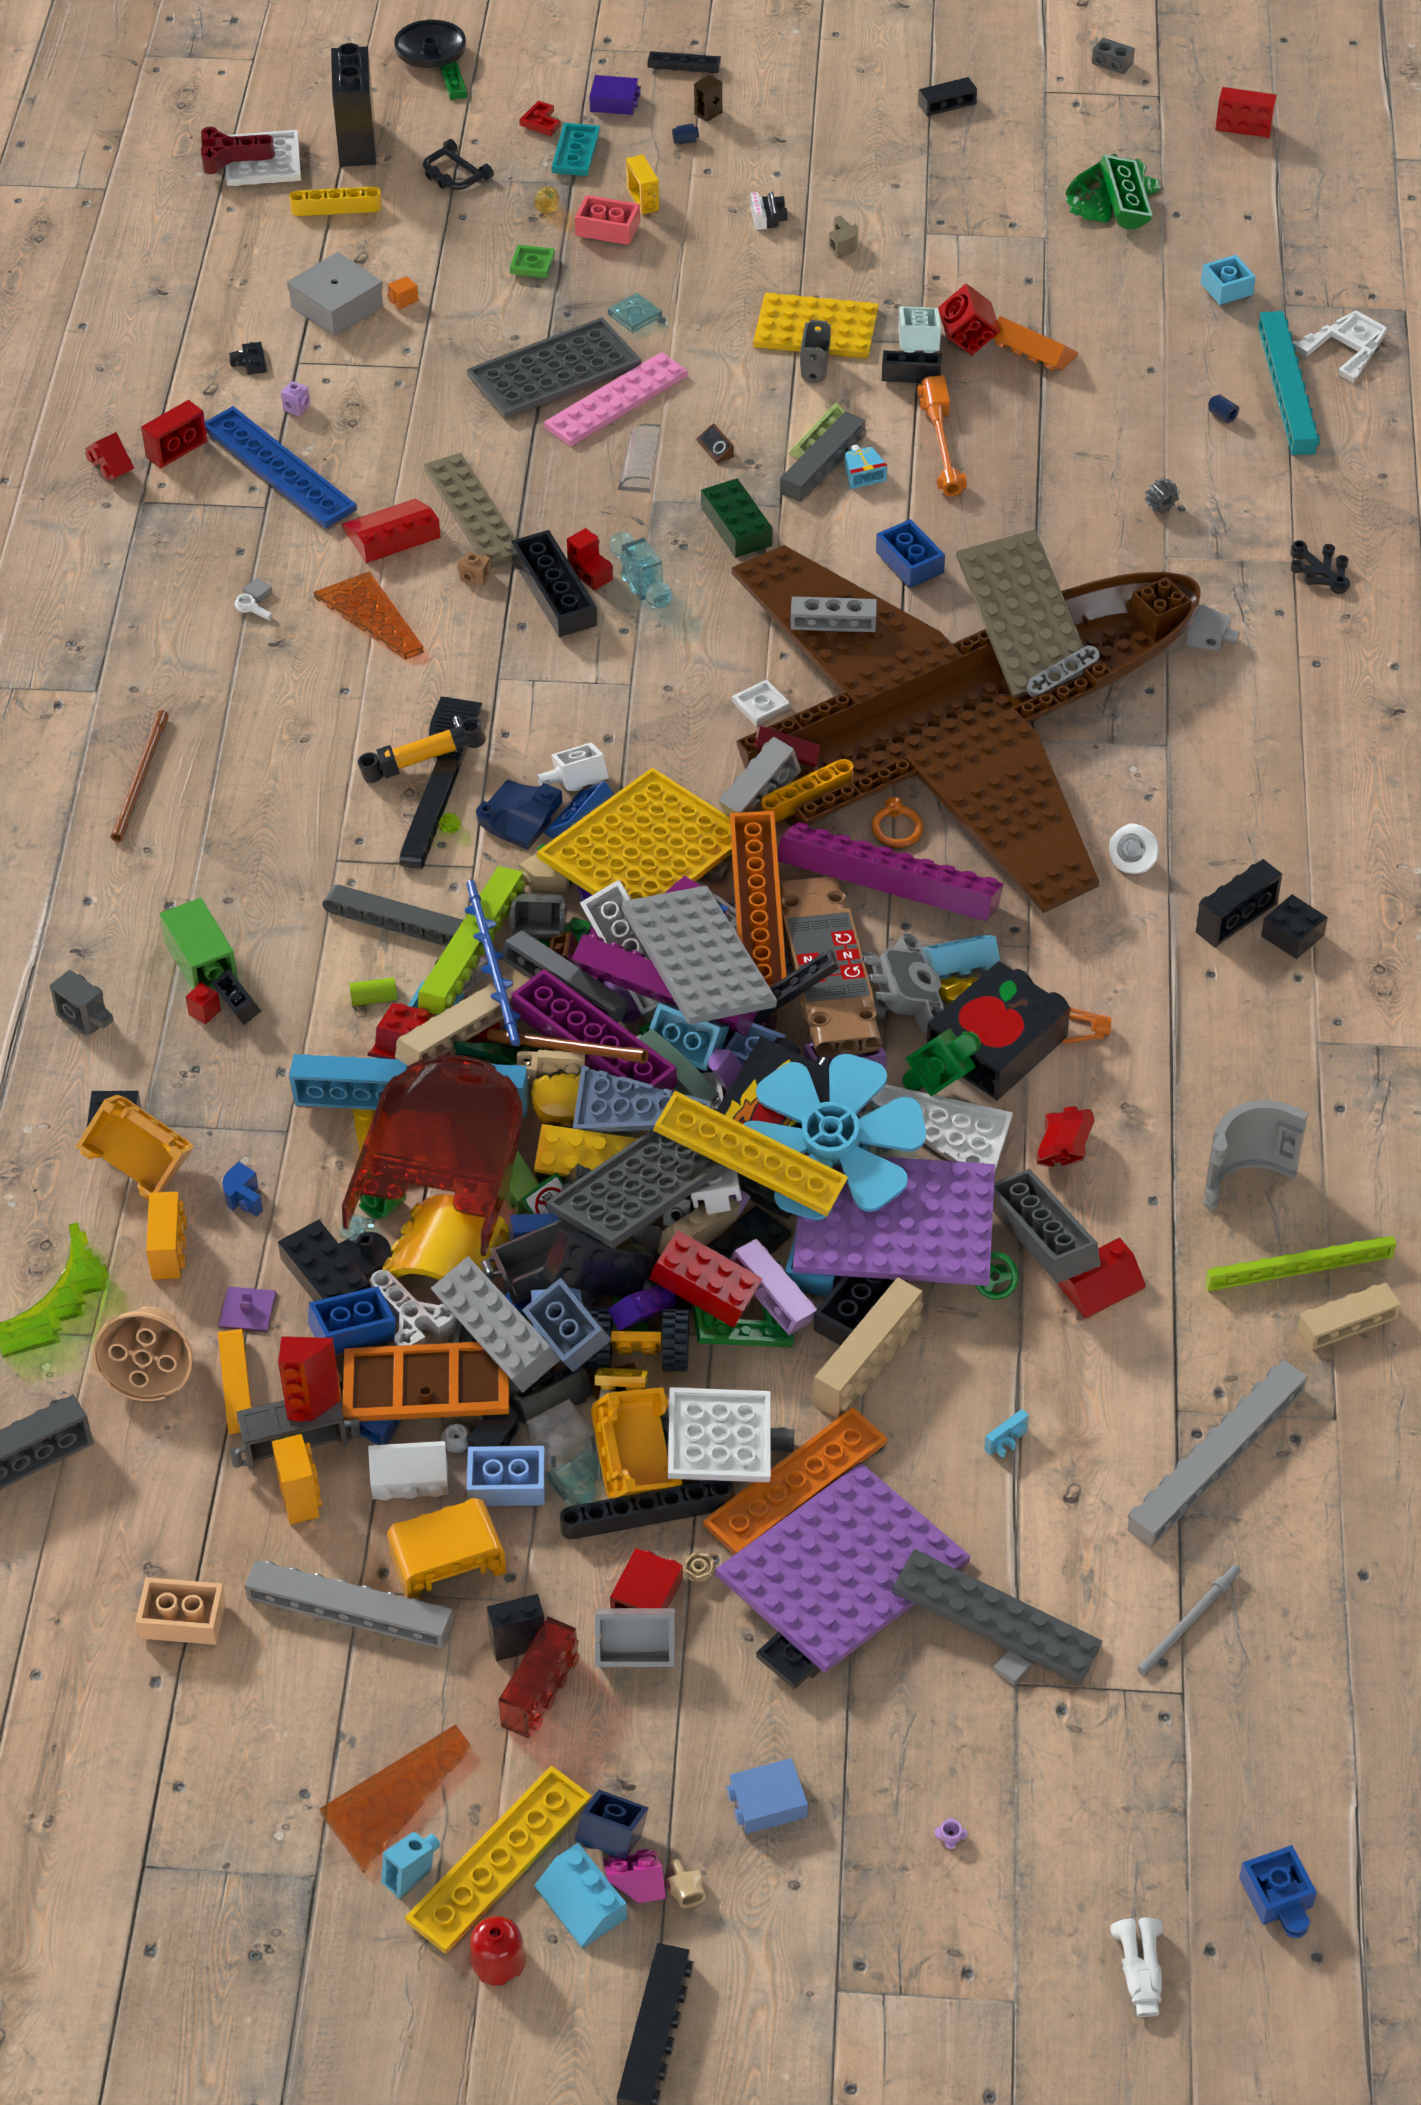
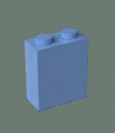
M792 1758L730 1774V1785L726 1786L729 1801L735 1802L737 1808L734 1809L735 1819L738 1826H743L745 1834L808 1817V1803Z

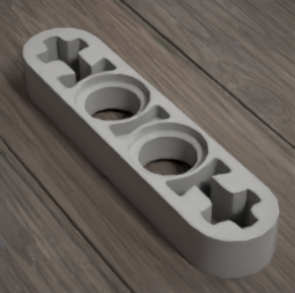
M1085 646L1035 675L1028 682V694L1034 698L1082 674L1084 668L1098 662V649L1093 646ZM1086 654L1089 655V656H1090V655H1093V659H1092V660H1091V658H1086V659H1085ZM1075 663L1078 669L1070 671L1067 669L1066 664ZM1057 673L1060 676V680L1052 681L1048 675ZM1034 684H1035L1036 686L1041 685V689H1040V690L1037 689V688L1033 689V685H1034Z

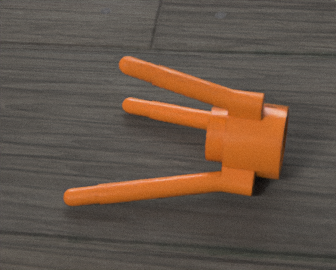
M1071 1007L1070 1012L1079 1015L1070 1014L1069 1018L1090 1022L1091 1031H1094L1095 1034L1063 1039L1062 1042L1065 1044L1092 1039L1103 1040L1104 1035H1110L1111 1017Z

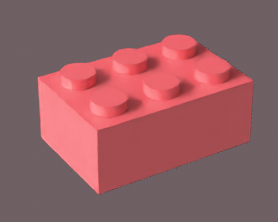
M585 195L575 216V236L630 245L640 224V204Z

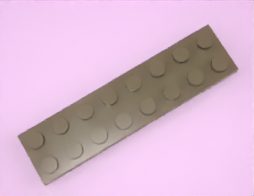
M462 453L424 464L425 472L476 553L490 557L491 568L513 561L511 541L516 540Z

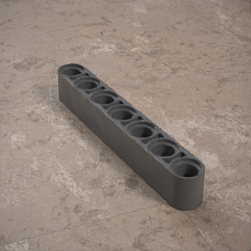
M337 884L331 887L322 902L323 908L331 914L443 946H448L463 922L459 918Z

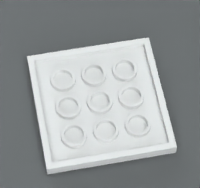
M298 130L228 135H270L274 140L275 157L270 160L232 162L226 165L227 186L301 181Z
M670 1387L668 1479L770 1482V1391Z

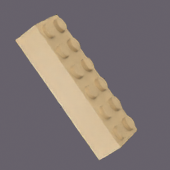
M900 1278L893 1282L814 1377L815 1407L836 1419L852 1408L854 1400L858 1395L862 1396L865 1393L868 1383L879 1376L882 1366L893 1359L895 1350L906 1343L909 1333L920 1326L922 1322L921 1310L923 1307L922 1290Z

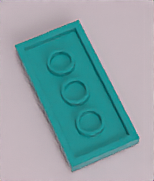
M564 123L551 166L552 173L588 176L600 135V125Z

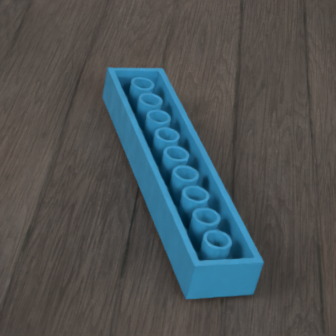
M294 1054L289 1073L295 1106L445 1114L469 1112L495 1114L502 1117L527 1118L530 1101L527 1067L519 1065L432 1061L415 1071L398 1059Z

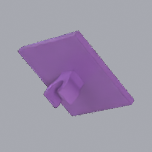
M228 1286L219 1328L267 1332L276 1291Z

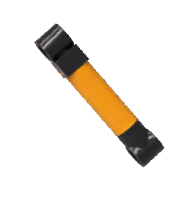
M460 716L453 717L455 728L393 749L391 745L376 749L377 754L372 752L365 753L358 759V766L364 781L374 783L379 781L383 775H385V778L400 774L399 769L467 746L478 748L486 741L481 721L477 718H468L462 722Z

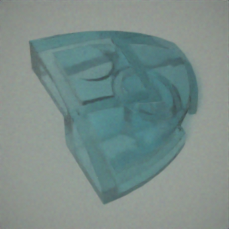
M593 1448L572 1457L569 1462L548 1471L546 1474L554 1489L569 1506L589 1503L597 1491L594 1487L596 1480L600 1477V1469Z

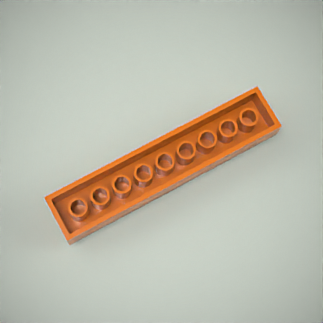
M774 811L730 813L737 935L770 988L786 977Z

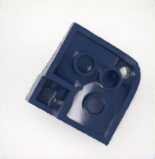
M507 779L488 802L483 800L477 807L476 819L482 828L494 836L529 850L551 824V816L563 803L562 790L545 783L541 786H529Z

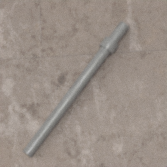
M1233 1565L1223 1576H1219L1212 1583V1588L1138 1666L1137 1670L1140 1674L1146 1675L1216 1598L1228 1591L1231 1587L1230 1583L1241 1573V1569L1237 1565Z

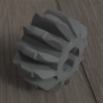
M1163 477L1160 481L1155 480L1153 485H1149L1150 489L1145 492V501L1149 508L1161 514L1165 510L1170 511V507L1175 506V501L1179 500L1178 495L1180 493L1172 480Z

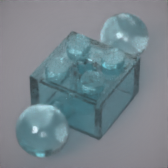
M627 532L615 533L610 539L609 548L612 554L621 560L622 570L620 573L623 581H627L632 593L636 594L640 601L646 599L650 606L658 609L666 607L671 602L672 591L666 583H663L662 561L644 537L634 540L633 536Z

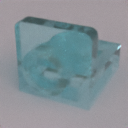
M344 1214L339 1237L357 1242L358 1236L365 1233L366 1229H373L375 1220L356 1214Z

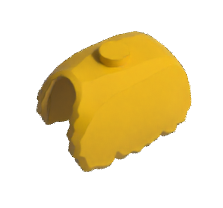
M562 1073L561 1075L555 1074L551 1078L548 1075H544L533 1081L532 1091L530 1092L532 1097L531 1103L533 1104L536 1116L539 1117L543 1124L573 1126L580 1074L576 1076L571 1073L568 1075Z

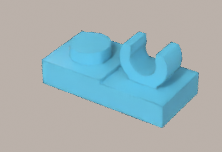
M1021 1409L985 1436L984 1450L989 1455L997 1451V1454L1004 1458L1006 1450L1003 1446H1008L1014 1450L1016 1445L1014 1439L1022 1437L1027 1432L1029 1414Z

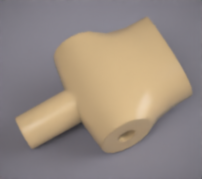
M679 1859L671 1861L670 1867L674 1876L665 1880L668 1893L676 1899L681 1908H691L703 1903L706 1899V1893L703 1888L701 1872L699 1870L685 1872Z

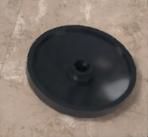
M435 19L421 20L406 25L396 34L394 39L395 52L402 61L416 67H441L455 62L464 54L466 50V36L461 28L451 22Z

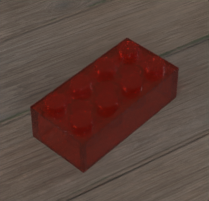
M549 1616L547 1617L498 1700L502 1728L530 1739L534 1731L540 1729L546 1709L550 1710L552 1708L556 1692L565 1686L568 1678L567 1673L570 1668H575L579 1661V1640H577L575 1627Z

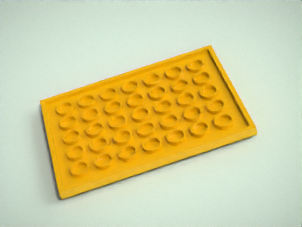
M652 767L538 850L537 859L592 895L618 880L626 888L632 900L664 894L683 876L696 882L732 854L730 817Z

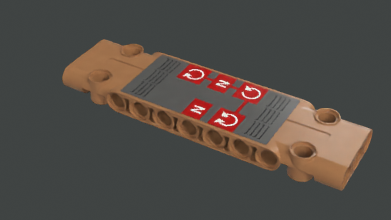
M827 876L781 882L782 924L793 972L828 949L835 954L839 966L837 971L799 995L805 1022L809 1023L810 1038L813 1040L816 1054L820 1057H833L841 1054H861L879 1050L882 1046V1040L876 1021L874 997L865 963L861 961L863 955L851 910L846 907V895L842 892L840 880Z

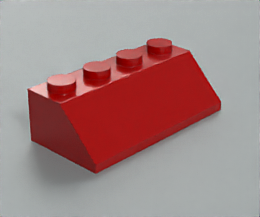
M281 1336L278 1366L287 1420H294L296 1422L313 1421L341 1401L333 1338Z

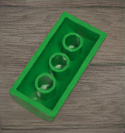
M1104 154L1100 160V167L1118 225L1124 229H1136L1144 226L1152 219L1153 215L1136 160Z

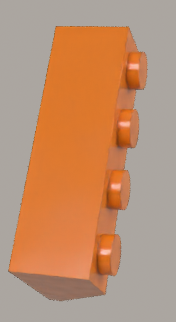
M999 316L997 320L1001 332L993 338L996 340L995 345L1004 349L1006 346L1012 348L1011 352L1019 356L1024 353L1028 355L1027 359L1038 364V361L1044 362V367L1052 371L1055 368L1062 371L1078 354V352L1066 345L1004 317Z

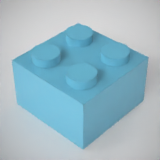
M1237 255L1204 264L1201 284L1217 303L1222 305L1253 295L1256 276Z

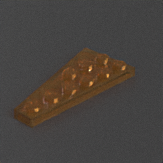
M370 571L313 592L316 600H322L327 604L328 608L340 612L344 619L362 631L371 633L372 638L375 640L383 641L390 650L406 660L424 653V646Z
M456 1725L319 1808L321 1816L363 1874L370 1867L369 1864L376 1855H380L389 1840L401 1831L424 1804L425 1798L438 1788L439 1782L444 1776L451 1772L471 1749L470 1743Z

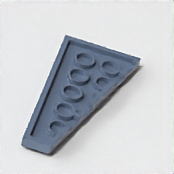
M582 1065L573 1129L591 1132L653 1130L654 1125L673 1095V1091L665 1088L664 1090L655 1088L653 1085L622 1076H612L608 1072L601 1070L598 1072ZM685 1095L711 1109L714 1108L711 1101Z

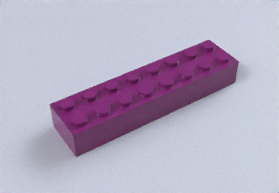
M594 934L591 937L582 935L572 957V960L580 969L589 975L660 1003L668 1002L677 1006L651 960L644 958V954L632 950L631 953L625 951L622 945L612 942L611 945L607 944L603 938ZM757 1011L715 1019V1021L730 1026L729 1030L747 1036Z
M543 969L511 994L512 1010L520 1014L523 1021L544 1037L623 1048L632 1047L648 1051V1060L644 1064L585 1054V1066L591 1070L598 1072L601 1070L608 1072L612 1076L626 1077L653 1085L655 1088L662 1090L664 1088L672 1090L677 1086L676 1066L547 970Z

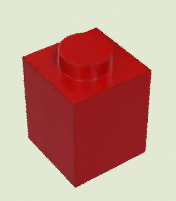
M201 982L185 996L188 1014L204 1024H207L221 1011L218 992Z

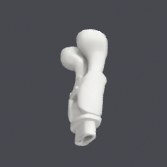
M1144 1917L1138 1921V1930L1143 1945V1960L1138 1957L1135 1919L1129 1918L1117 1921L1110 1926L1111 1935L1115 1940L1122 1941L1125 1958L1121 1960L1123 1964L1122 1969L1132 1997V2005L1136 2006L1138 2017L1159 2015L1158 2004L1162 2001L1160 1996L1162 1992L1161 1966L1157 1960L1156 1938L1163 1933V1923L1161 1920Z

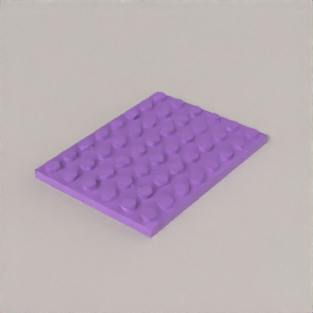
M881 1157L903 1168L908 1179L906 1189L884 1207L872 1212L861 1210L855 1204L846 1181L829 1216L821 1220L797 1217L793 1273L881 1279L900 1278L910 1281L989 1286L995 1164ZM841 1164L833 1165L834 1170L844 1174Z
M860 1463L717 1567L715 1576L826 1673L915 1605V1603L891 1592L893 1585L914 1549L957 1570L970 1562L971 1556Z

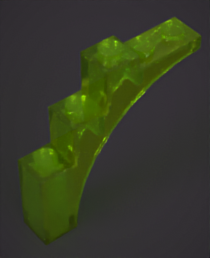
M78 1222L68 1224L71 1238L70 1253L65 1269L57 1283L44 1298L30 1309L11 1319L0 1322V1351L2 1358L59 1343L58 1332L63 1331L61 1321L84 1315L82 1306L86 1305L84 1295L107 1289L105 1279H108L109 1275L106 1264L101 1265L99 1257H93L91 1248H85V1245L89 1244L85 1230L80 1231Z

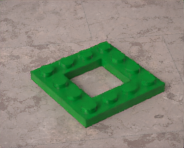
M762 1303L764 1320L740 1319L735 1328L692 1304L697 1342L699 1344L792 1348L794 1337L793 1334L788 1335Z

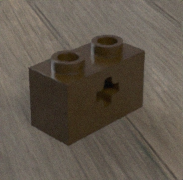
M710 74L694 83V114L706 122L723 113L722 81Z

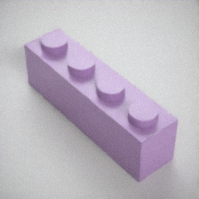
M757 1239L734 1251L730 1259L731 1261L763 1278L755 1296L788 1335L795 1333L812 1322L814 1312L817 1310L814 1304L802 1293L798 1285L791 1280L782 1266L773 1259L768 1250Z

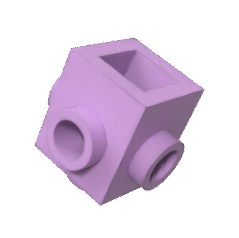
M291 381L281 391L283 411L301 416L310 406L308 386Z

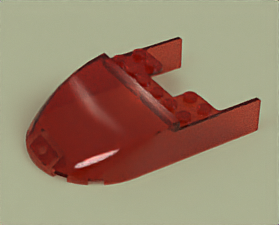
M460 1055L437 1056L438 1059L426 1062L422 1059L407 1066L406 1070L398 1076L395 1075L387 1083L380 1096L342 1203L343 1229L348 1230L361 1195L397 1200L406 1194L409 1184L455 1192L453 1207L457 1212L484 1217L485 1220L481 1229V1256H486L505 1194L510 1187L522 1124V1100L513 1081L507 1075L503 1076L500 1072L496 1071L495 1066L485 1061Z

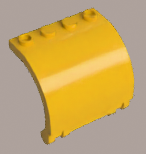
M449 1194L431 1196L421 1203L417 1202L412 1207L409 1213L412 1216L401 1228L402 1236L392 1246L391 1251H393V1254L385 1261L382 1269L390 1272L395 1278L406 1274H420L441 1280L469 1256L484 1273L481 1262L492 1255L490 1249L510 1241L508 1235L509 1225L504 1223L505 1219L493 1210L472 1199ZM495 1261L491 1262L493 1268L495 1265Z

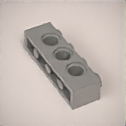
M792 597L791 630L875 632L877 599Z

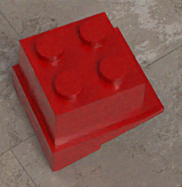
M392 1003L376 1027L375 1044L367 1056L380 1059H397L395 1058L396 1042L399 1037L426 1023L432 1017H436V1014L429 1013L424 1008L410 1007L402 1003Z

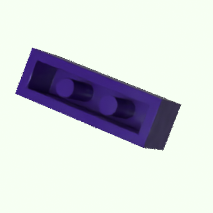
M658 1285L626 1296L610 1307L608 1312L619 1331L657 1319L663 1315L664 1309H672L678 1303L674 1293Z

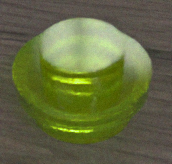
M454 813L444 814L439 821V828L445 833L457 832L461 827V821Z

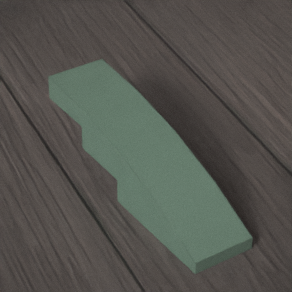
M652 1028L639 1038V1040L677 1067V1086L674 1089L683 1095L711 1101V1103L719 1097V1093L698 1069Z

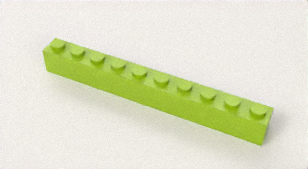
M497 866L480 893L485 918L496 922V926L489 929L492 943L495 933L502 928L503 920L509 917L513 900L520 894H523L526 882L523 881V871ZM471 914L466 915L418 991V1008H424L429 1013L439 1015L446 1009L453 1007L457 995H461L465 982H469L473 969H477L479 959L486 954L483 943L473 936L480 932L475 916Z

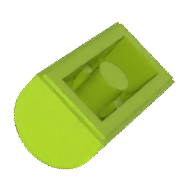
M394 977L349 983L352 1006L397 1001Z

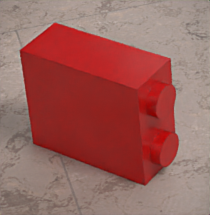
M635 1548L610 1595V1608H669L683 1580V1565L673 1559L657 1556L649 1550L643 1551Z

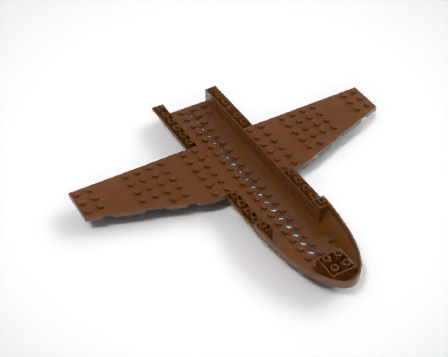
M785 545L732 567V575L841 692V694L767 727L820 745L817 765L812 767L798 762L801 772L792 782L840 759H846L853 763V781L795 807V814L784 819L790 827L796 823L810 825L907 779L918 776L1043 913L1099 887V879L1040 737L1029 723L1108 686L1140 667L1172 644L1188 628L1197 614L1201 590L1199 584L1194 579L1179 573L1139 572L1092 581L1061 591L1083 646H1093L1098 649V662L1084 668L1082 676L1033 698L1028 694L1013 699L986 629L952 644L939 630ZM792 597L877 599L875 632L791 630ZM1087 655L1088 658H1091V660L1093 659L1092 655ZM757 732L737 740V747L745 770L749 762L761 752V749L754 747ZM877 750H883V751H885V752H884V753H881V752H876V751H877Z

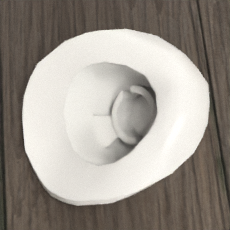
M1127 824L1118 829L1110 839V858L1113 865L1124 873H1143L1151 869L1157 861L1159 844L1153 833L1144 826Z

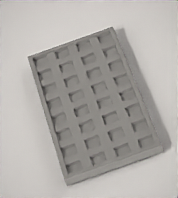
M708 886L622 902L621 909L689 1025L776 1007L777 999Z

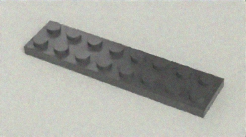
M916 1549L912 1551L891 1591L1079 1685H1082L1103 1642Z

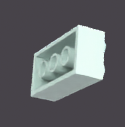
M899 307L898 333L900 349H904V352L909 353L915 352V350H923L924 353L939 351L941 325L938 308Z

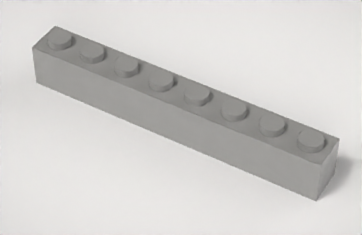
M255 1560L244 1585L248 1600L440 1649L444 1648L453 1625L452 1609H448L444 1605L428 1604L417 1598L409 1599L398 1596L393 1592L385 1593L374 1590L369 1586L353 1585L341 1579L333 1580L318 1573L310 1574L294 1567L278 1566L270 1561L262 1562Z

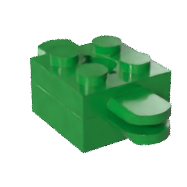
M949 1028L905 1058L911 1069L904 1073L902 1077L904 1087L914 1091L924 1087L930 1097L946 1088L976 1067L970 1056L980 1049V1038L973 1032H966L957 1038L951 1028Z

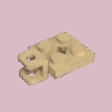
M538 1050V1052L521 1051L517 1053V1065L527 1067L529 1085H532L535 1079H539L544 1075H548L549 1078L555 1074L561 1075L562 1073L567 1075L571 1073L578 1076L581 1073L582 1065L585 1066V1054ZM523 1059H529L530 1061L525 1062Z

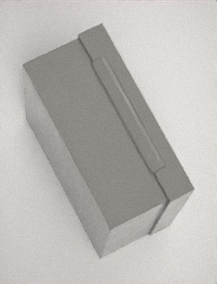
M339 252L287 281L291 307L333 336L338 335L383 307L382 281Z

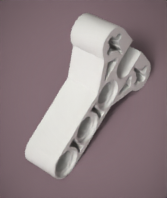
M379 1270L372 1275V1288L379 1286L396 1322L399 1324V1331L394 1337L395 1346L426 1344L425 1336L420 1332L422 1330L432 1332L440 1342L456 1331L457 1319L444 1304L434 1305L418 1302L386 1270Z

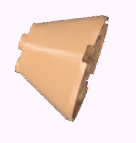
M144 1306L139 1310L111 1319L98 1333L93 1347V1359L96 1370L109 1382L108 1386L117 1393L134 1400L157 1401L165 1399L167 1395L175 1391L178 1392L185 1385L192 1370V1350L177 1322L176 1315L159 1307Z

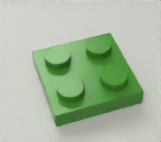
M518 244L510 265V274L547 278L555 256V248Z

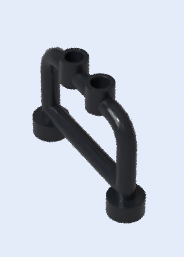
M453 139L443 142V147L427 156L422 163L428 180L431 181L437 178V184L441 189L448 186L454 190H463L481 179L488 180L494 176L493 169L489 164L485 163L478 169L457 155L458 147ZM446 155L472 173L473 176L463 182H454L449 174L444 175L436 165L431 166L430 164Z

